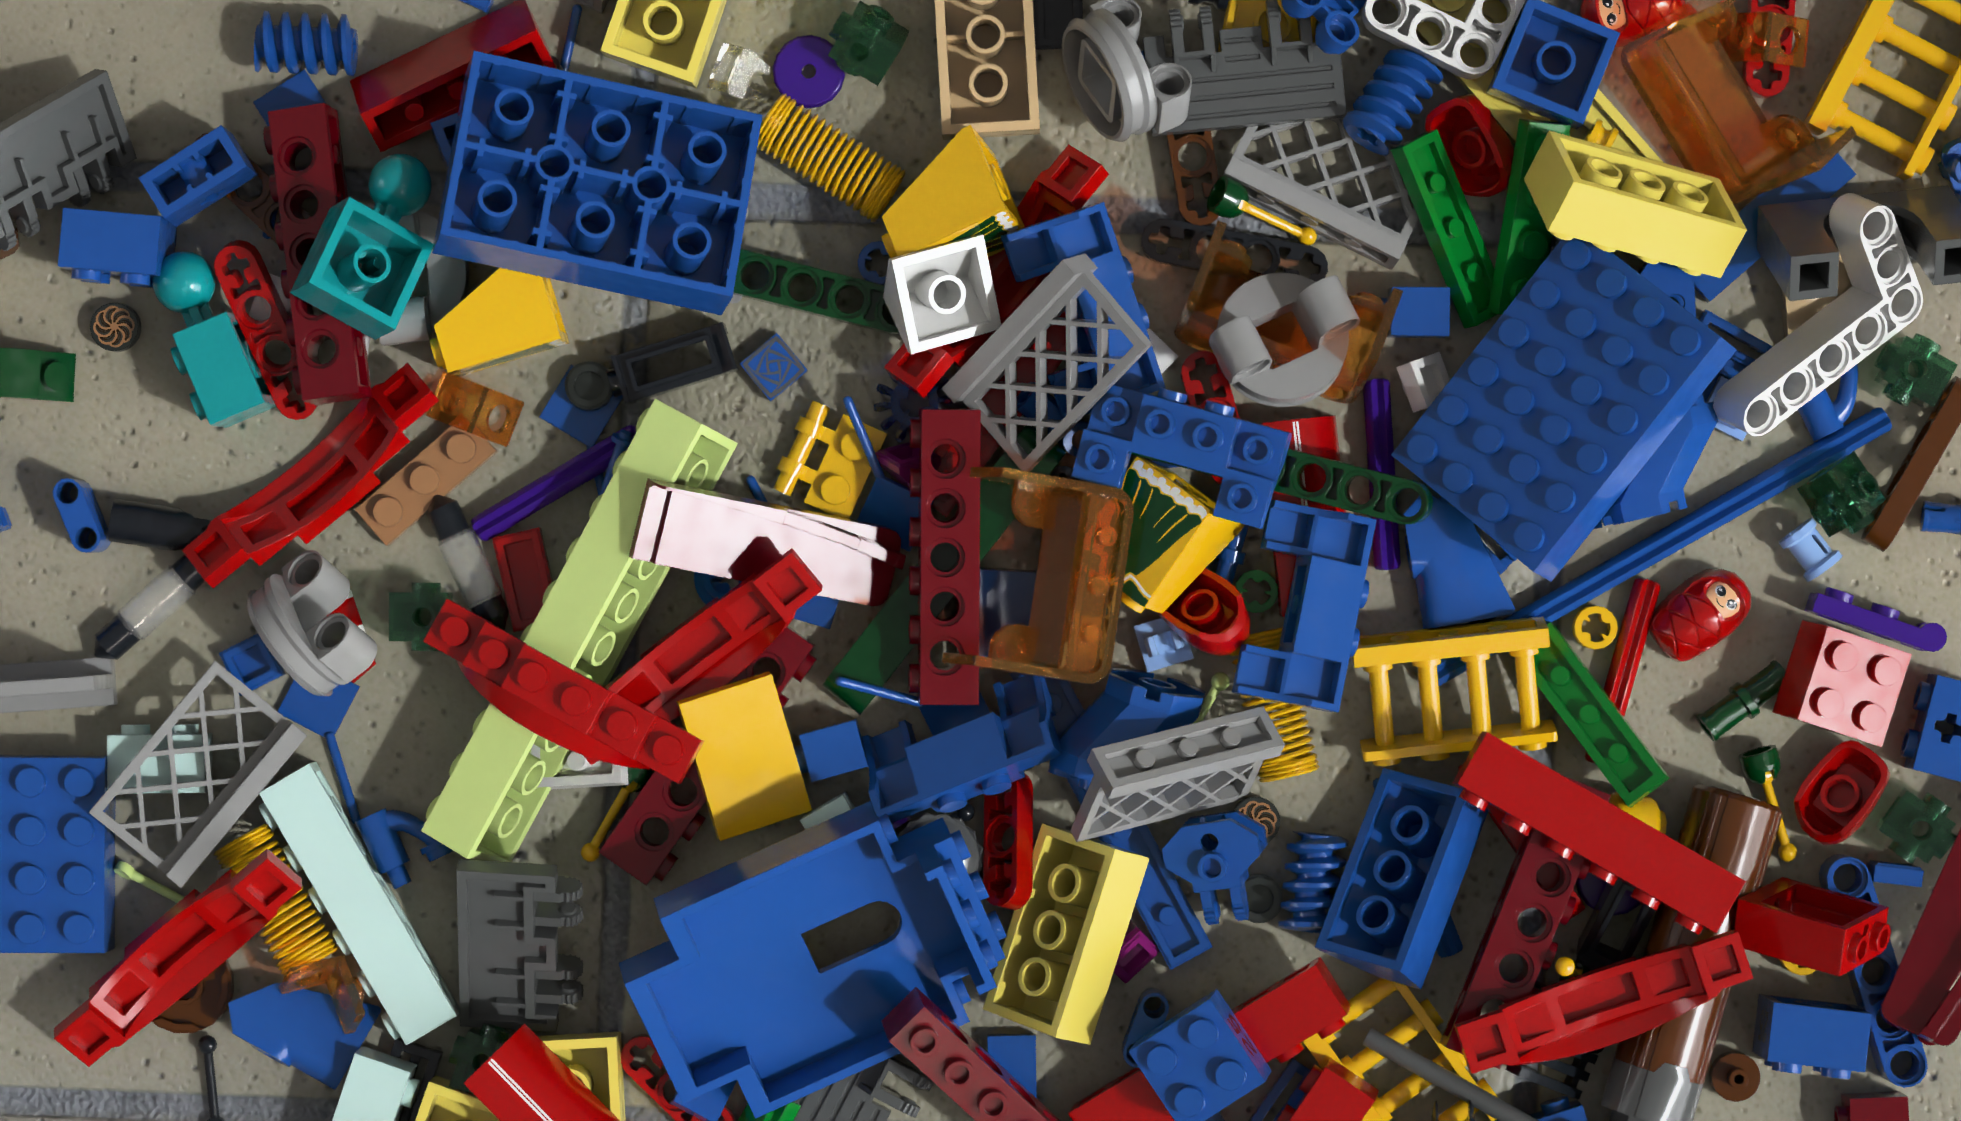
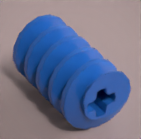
M264 11L255 32V71L259 72L264 61H266L269 71L278 73L285 60L289 73L297 74L304 62L308 73L317 75L324 62L327 73L336 76L343 62L347 75L354 76L358 61L357 30L350 27L346 14H341L337 28H332L327 13H322L318 26L312 27L308 13L303 12L298 26H293L288 12H283L279 25H273L269 11Z
M1403 48L1387 52L1383 58L1384 65L1378 66L1373 73L1374 80L1368 81L1363 89V95L1358 96L1354 102L1353 111H1349L1343 119L1344 129L1355 142L1367 150L1383 156L1389 154V149L1385 142L1399 145L1403 140L1402 134L1395 126L1403 130H1409L1413 125L1412 119L1406 112L1420 114L1423 110L1422 103L1415 96L1422 99H1430L1433 95V90L1427 82L1439 84L1444 78L1442 72L1425 57Z
M1292 831L1300 835L1301 840L1288 843L1286 849L1299 855V860L1285 863L1284 869L1296 874L1297 879L1283 882L1282 888L1294 893L1295 898L1280 902V907L1293 913V918L1279 921L1278 927L1293 931L1320 933L1328 914L1327 910L1330 908L1335 895L1330 892V889L1337 888L1341 877L1332 873V870L1346 866L1347 862L1345 858L1335 854L1334 850L1348 847L1349 841L1337 835Z

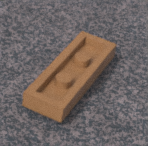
M464 414L360 504L355 511L386 546H390L427 514L435 495L447 496L498 451L471 419Z

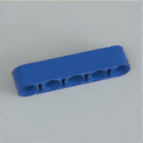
M1837 854L1823 862L1819 870L1821 888L1879 904L1870 872L1861 860L1848 855ZM1850 864L1855 871V881L1850 888L1839 890L1834 884V873L1839 866ZM1889 939L1886 949L1882 954L1876 956L1881 959L1884 966L1883 975L1879 980L1873 983H1867L1862 976L1864 964L1847 972L1857 1006L1872 1013L1869 1046L1879 1074L1894 1085L1903 1088L1913 1087L1922 1081L1928 1069L1922 1042L1918 1039L1917 1035L1906 1030L1902 1031L1893 1026L1888 1029H1880L1876 1022L1877 1012L1881 1008V1004L1898 968L1892 943ZM1900 1051H1908L1912 1057L1911 1068L1903 1075H1894L1890 1066L1893 1056Z

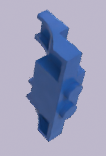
M1104 202L1094 203L1053 219L1043 220L1000 236L1016 282H1023L1051 272L1062 260L1086 253L1098 267L1093 272L1094 276L1150 340L1147 332L1150 325L1148 314L1144 306L1137 302L1132 287L1134 282L1133 269L1128 259L1121 254ZM1085 289L1077 297V319L1097 320V302ZM1077 327L1078 353L1097 355V328ZM1108 329L1109 356L1123 357L1134 345L1121 330ZM1151 346L1114 385L1147 394L1158 391L1159 387L1166 388L1153 347ZM1081 361L1078 363V387L1093 388L1097 384V363ZM1109 364V371L1115 364ZM1066 368L1047 375L1050 385L1066 386ZM1054 394L1063 420L1067 415L1066 395ZM1078 396V403H1079L1085 396ZM1093 407L1086 414L1091 413Z
M1113 385L1093 406L1088 427L1082 433L1071 477L1121 489L1132 452L1223 477L1213 516L1263 529L1293 433L1233 417L1235 407L1207 400L1204 409L1186 404L1187 394L1159 387L1158 395L1155 396Z
M1271 500L1260 548L1297 556L1278 650L1241 644L1232 688L1233 693L1274 702L1289 703L1325 712H1339L1349 658L1356 653L1360 640V631L1356 628L1359 608L1362 609L1369 594V582L1365 580L1377 519Z
M1038 667L1030 669L1031 673L1006 684L1000 682L993 684L1000 717L992 712L919 742L916 741L912 724L906 720L898 722L899 727L877 736H863L862 741L869 768L868 792L877 816L880 817L887 813L891 823L928 808L942 813L954 812L965 807L968 803L967 800L981 794L995 795L1007 791L1012 786L1011 782L1025 777L1023 770L1062 755L1061 745L1052 719L1056 713L1043 671Z

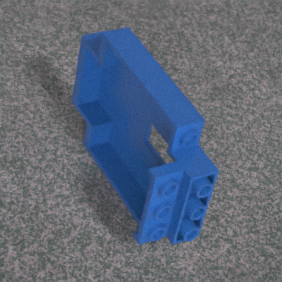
M871 801L653 898L659 919L669 941L620 962L619 967L625 987L682 1104L737 1079L756 1119L900 1054L901 1052L889 1042L881 1020L915 987L958 1026L970 1022L963 1004L970 1002L971 998L962 977L971 975L979 995L996 988L997 985L990 970L999 966L998 961L1006 958L999 940L1006 938L1007 935L996 911L994 910L986 914L981 901L988 898L989 895L978 870L970 874L966 870L963 860L970 858L971 854L960 830L950 834L942 817L897 837L887 813L878 817ZM872 902H887L899 911L900 921L893 935L818 970L804 941L803 933Z

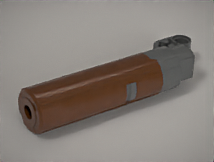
M1703 784L1693 786L1677 842L1745 880L1746 883L1717 933L1703 928L1701 934L1696 935L1673 921L1677 912L1660 904L1655 914L1643 957L1682 943L1690 945L1734 930L1738 899L1757 891L1762 886L1783 815L1778 806L1714 786L1709 787ZM1732 986L1724 988L1718 996L1681 1016L1617 1044L1600 1102L1602 1106L1612 1109L1609 1121H1693Z

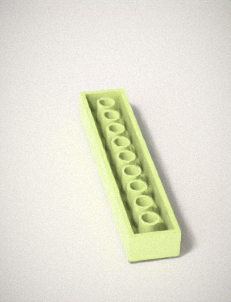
M654 399L651 406L640 415L633 440L628 449L622 452L616 459L612 470L613 477L604 493L599 495L593 502L589 511L590 519L581 536L576 538L569 546L566 553V563L557 580H554L547 587L543 595L541 610L535 621L523 631L520 640L594 682L606 686L671 568L629 557L647 478L713 491L738 443L665 403ZM490 703L487 709L483 710L476 718L472 729L473 735L464 752L460 753L452 762L449 770L450 778L443 791L430 803L426 812V822L421 832L470 860L512 862L551 790L550 787H538L543 777H558L571 750L564 747L558 748L560 745L533 733ZM533 744L541 748L540 759L531 754Z

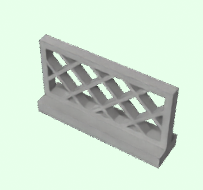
M1344 118L1330 119L1337 123L1342 140L1318 147L1310 122L1313 121L1266 125L1267 128L1256 131L1258 126L1246 128L1223 176H1228L1241 183L1247 190L1250 200L1304 227H1311L1316 233L1390 270L1394 268L1419 219L1414 206L1411 207L1408 199L1410 196L1404 188L1397 164L1391 152V149L1399 145L1385 142L1389 149V154L1384 156L1386 161L1362 168L1353 145L1357 142L1344 129ZM1302 125L1310 150L1286 157L1278 133ZM1270 135L1279 160L1262 165L1245 157L1244 154L1251 141ZM1346 147L1354 171L1330 179L1321 154ZM1314 157L1322 181L1309 186L1296 182L1289 164ZM1281 167L1284 175L1274 171L1273 169ZM1389 168L1397 193L1373 200L1365 175ZM1357 178L1365 203L1351 208L1338 203L1333 186ZM1325 189L1327 197L1316 191ZM1398 200L1401 201L1407 220L1400 233L1382 225L1376 207ZM1368 210L1371 219L1360 213Z
M1086 253L1062 260L942 388L953 403L963 401L969 409L981 410L982 425L1023 473L1031 471L1153 345L1094 276L1093 272L1098 267ZM1085 289L1097 302V320L1077 319V297ZM1066 310V318L1059 317ZM1051 325L1066 326V352L1047 351V329ZM1077 327L1097 328V355L1078 353ZM1108 329L1121 330L1134 345L1123 357L1109 356ZM1035 343V350L1029 349ZM1021 357L1035 358L1036 384L1017 382L1016 362ZM1047 359L1066 360V386L1047 385ZM1078 361L1097 363V384L1093 388L1078 387ZM1109 364H1115L1109 371ZM1005 374V381H999ZM991 388L1005 389V415H995L983 402L982 398ZM1017 391L1036 392V418L1017 416ZM1047 393L1066 395L1067 415L1063 420L1048 419ZM1078 396H1085V397L1078 403ZM1017 425L1036 426V448L1029 455L1017 442ZM1048 427L1054 428V429L1048 434Z
M85 658L0 665V713L118 705L114 659Z
M214 661L91 808L89 813L181 888L307 735L218 662ZM218 675L233 688L234 708L205 711L203 691L214 677ZM239 693L255 706L240 707ZM199 698L200 711L185 713L194 701ZM262 711L277 723L264 740L243 742L241 713ZM235 714L238 742L209 745L206 716ZM200 717L203 746L174 748L172 728L178 720ZM167 735L168 749L154 750ZM258 746L245 762L244 747ZM238 748L240 769L230 778L212 779L209 751ZM204 752L206 780L177 783L174 754ZM169 755L171 784L142 786L140 766L148 757ZM135 773L137 787L123 788ZM226 784L214 799L212 785ZM207 786L209 806L201 815L180 817L178 789ZM172 789L175 818L145 821L143 792ZM137 793L140 821L118 823L103 811L116 795ZM195 822L182 837L181 823ZM175 824L177 844L166 858L163 859L148 847L146 827ZM141 827L142 842L126 829Z
M1264 706L1093 748L1087 761L1094 776L1070 831L1075 841L1080 842L1246 799L1263 761L1280 756L1285 743Z

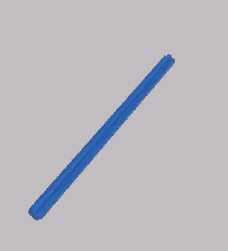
M1877 407L1846 424L1843 428L1823 437L1501 621L1543 616L1546 624L1552 623L1892 429L1890 418L1882 407ZM1461 657L1441 659V664L1437 665L1438 685L1441 686L1467 671L1466 662L1461 661Z

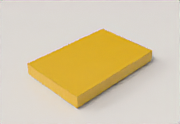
M769 671L676 701L684 729L704 740L694 759V763L719 841L812 811L773 676Z

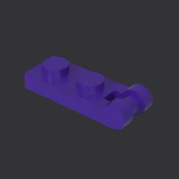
M1826 587L1824 595L1810 593L1804 610L1919 651H1939L1947 641L1945 629L1937 623L1921 622L1914 626L1898 620L1900 615L1898 610L1877 603H1872L1870 610L1852 605L1853 595L1830 587Z

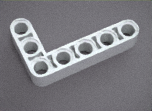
M1366 0L1362 10V21L1366 29L1372 34L1400 48L1415 52L1425 57L1429 62L1461 78L1469 80L1478 79L1485 75L1495 63L1526 0H1499L1507 9V17L1504 22L1497 24L1489 22L1482 14L1483 2L1487 0H1475L1464 22L1420 0H1388L1395 4L1398 9L1397 21L1392 24L1380 23L1373 16V4L1379 0ZM1429 21L1438 25L1442 33L1441 42L1434 46L1421 43L1416 34L1418 24ZM1466 43H1475L1481 46L1486 57L1484 65L1473 68L1463 63L1460 56L1461 47Z
M1846 193L1833 203L1829 213V225L1852 287L1727 381L1718 390L1714 398L1713 408L1719 420L1753 436H1762L1768 433L1918 316L1923 303L1922 291L1894 214L1888 207L1854 193Z

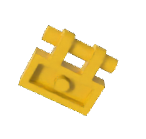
M812 400L806 416H800L794 428L798 431V434L788 456H782L776 468L780 470V474L773 489L791 496L798 479L811 484L804 503L833 516L850 519L872 469L850 417L843 414L836 431L822 425L830 408ZM863 423L874 451L881 450L888 434ZM816 439L829 445L818 471L805 466Z

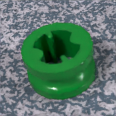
M1249 570L1242 574L1235 583V588L1241 595L1242 592L1248 591L1243 588V585L1250 578L1256 583L1265 580L1270 591H1264L1269 597L1263 604H1260L1257 600L1247 603L1243 597L1247 611L1261 613L1270 609L1278 596V586L1274 578L1261 570Z

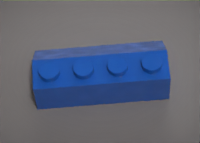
M1383 768L1315 948L1379 978L1422 989L1489 810L1486 808L1484 812L1459 798L1463 790L1462 788Z

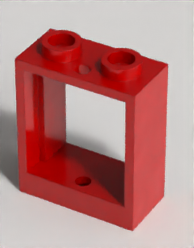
M1781 877L1757 889V891L1739 898L1734 927L1739 932L1743 947L1746 950L1838 977L1882 954L1888 945L1891 934L1890 925L1887 924L1889 907L1785 877Z

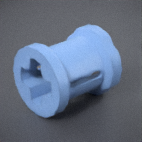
M1813 517L1797 526L1779 541L1780 546L1783 549L1788 548L1805 570L1803 577L1807 582L1824 573L1843 556L1839 550L1833 551L1815 528L1817 523Z

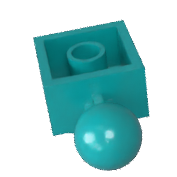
M392 154L381 159L374 166L369 177V192L375 203L373 209L351 197H347L329 209L290 293L374 340L394 331L434 246L433 243L398 224L402 216H408L419 211L430 197L432 182L426 166L420 160L408 154ZM358 261L362 264L361 270L359 269Z
M189 251L174 252L164 258L160 277H153V290L159 302L167 309L181 313L186 323V329L172 334L177 346L170 350L181 375L188 373L196 390L189 395L197 416L201 421L207 419L212 426L227 428L275 408L274 400L234 314L226 311L217 316L213 315L208 303L214 294L216 286L215 274L211 265L196 253Z

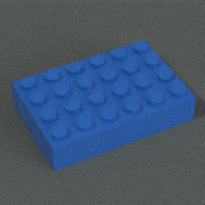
M473 51L465 73L432 253L722 315L733 297L763 115Z
M1561 239L1391 455L1530 570L1552 582L1737 349L1614 253L1603 251L1591 242L1580 239Z
M0 755V953H106L115 949V833L89 813L91 808L107 791V756ZM116 796L103 810L114 820Z

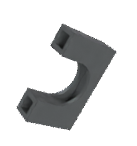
M1948 185L1859 195L1884 205L1892 211L1908 255L1919 263L1933 285L1961 283V203ZM1839 197L1758 206L1757 251L1789 301L1838 296L1839 250L1830 229L1829 213L1833 203Z

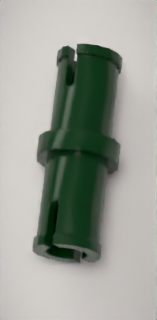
M1773 660L1770 662V665L1744 684L1735 683L1729 688L1730 694L1704 713L1696 716L1699 725L1712 741H1716L1721 735L1746 717L1753 719L1760 714L1759 708L1779 693L1786 673L1785 669L1780 663Z

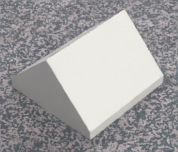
M983 234L973 235L889 258L883 298L908 353L914 354L992 332L1001 326Z

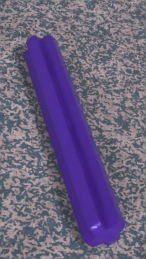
M1384 378L1368 379L1363 383L1368 469L1395 475V461L1391 455L1394 452L1390 382ZM1369 480V495L1371 499L1374 488ZM1371 516L1372 519H1377L1372 541L1375 569H1398L1401 565L1398 523Z
M628 425L621 429L631 432V437L634 438L636 434L634 426ZM612 435L471 519V524L476 535L481 540L488 541L605 472L616 444L611 440Z

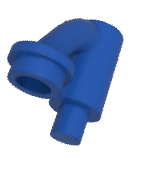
M1858 364L1841 376L1837 398L1834 402L1831 401L1826 389H1824L1798 409L1813 441L1819 440L1844 427L1843 423L1849 418L1856 401Z
M384 808L355 822L379 875L386 872L394 889L412 881L404 863L410 861V858L397 833L398 831L406 832L424 842L427 846L420 849L422 855L426 854L429 862L453 852L452 849L421 832L425 822L404 811L387 810Z

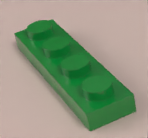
M1519 119L1488 308L1491 307V312L1503 314L1550 253L1552 234L1546 229V225L1534 203L1524 177L1548 131L1569 136L1571 125L1561 122Z
M1438 130L1426 131L1391 149V152L1446 286L1450 287V296L1464 328L1475 327L1497 315L1491 312V307H1488L1494 266Z
M1550 622L1547 624L1550 647L1538 648L1539 653L1534 655L1537 686L1628 807H1633L1667 781L1669 776L1557 627Z

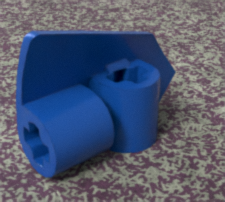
M1420 495L1403 515L1411 517L1419 512L1422 501ZM1432 496L1433 508L1429 516L1417 524H1404L1407 561L1411 578L1415 579L1423 629L1514 614L1515 607L1473 522L1455 507Z
M274 983L228 1002L232 1034L250 1043L253 1048L287 1067L293 1066L334 1090L338 1087L353 1060L355 1052L360 1049L381 1012V1008L376 1005L281 983Z

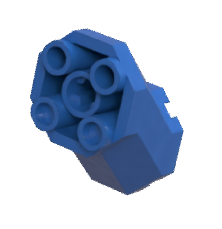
M1703 394L1699 396L1602 518L1604 526L1626 523L1687 508L1683 488L1718 422L1713 408L1714 402L1705 403ZM1601 520L1594 529L1602 528Z
M1112 668L1109 673L1106 689L1058 738L1062 755L1050 760L1048 772L1065 778H1080L1078 786L1088 790L1094 776L1087 761L1091 749L1192 724L1199 717L1206 692L1170 677L1167 678V682L1153 679L1154 673H1147L1143 670Z

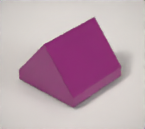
M910 442L875 452L880 465L896 481L909 488L910 468H919V448H910ZM932 452L931 463L935 470L941 464V456Z
M1131 919L1113 972L1125 984L1160 952L1159 948Z

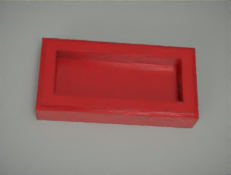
M541 527L492 538L513 632L523 631L535 621L543 606V595L547 587L553 582Z

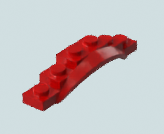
M1068 144L1053 164L1036 177L1018 205L1017 209L1024 226L1027 227L1043 220L1053 219L1082 208L1107 178L1108 172L1100 163ZM1005 250L988 257L1001 325L1051 273L1048 272L1023 282H1016ZM995 331L914 354L908 353L905 344H903L885 365L884 369L894 379L922 398H925L952 364L961 368Z
M406 363L384 383L373 386L371 388L372 397L363 398L348 416L301 460L245 501L218 515L209 523L207 529L182 549L201 577L213 589L250 558L259 566L263 565L297 535L305 544H308L381 483L374 474V471L410 442L403 431L439 402V399L409 363Z
M791 548L756 575L754 572L720 599L715 597L643 652L639 661L604 687L659 717L672 721L680 716L676 701L729 683L769 647L793 620L797 609L821 592L823 585L794 549ZM584 756L586 760L591 764V766L595 764L597 761H599L597 759Z
M446 599L423 641L454 658L462 673L474 688L502 713L533 733L584 756L625 767L652 769L670 780L681 784L704 743V740L594 682L450 599Z
M266 849L240 872L236 873L229 869L202 893L193 889L124 948V959L89 988V999L54 1027V1039L90 1067L111 1048L121 1046L157 1018L247 943L277 915L280 906L302 889V878L271 851Z
M1734 929L1690 945L1682 943L1638 959L1633 956L1542 987L1541 992L1497 1006L1498 1010L1454 1024V1028L1468 1070L1471 1074L1501 1064L1515 1066L1556 1060L1622 1042L1659 1027L1718 996L1724 988L1754 978L1739 932Z

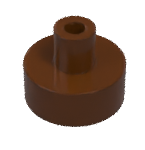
M1729 1051L1719 1055L1713 1061L1709 1071V1079L1712 1088L1717 1094L1726 1100L1739 1102L1750 1098L1757 1091L1760 1084V1071L1755 1061L1746 1054ZM1740 1075L1739 1079L1734 1081L1735 1076Z

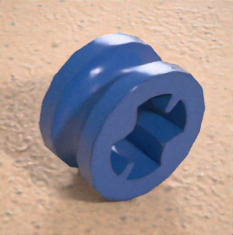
M883 241L871 242L859 254V272L866 281L885 285L886 276L879 277L876 271L868 272L866 260L872 261L869 255L876 250H880L884 257L889 256Z

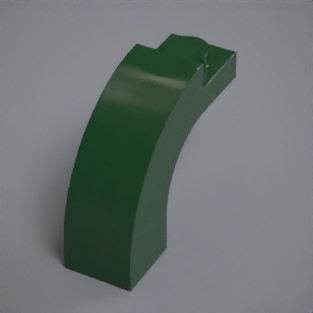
M0 348V398L74 402L76 354Z

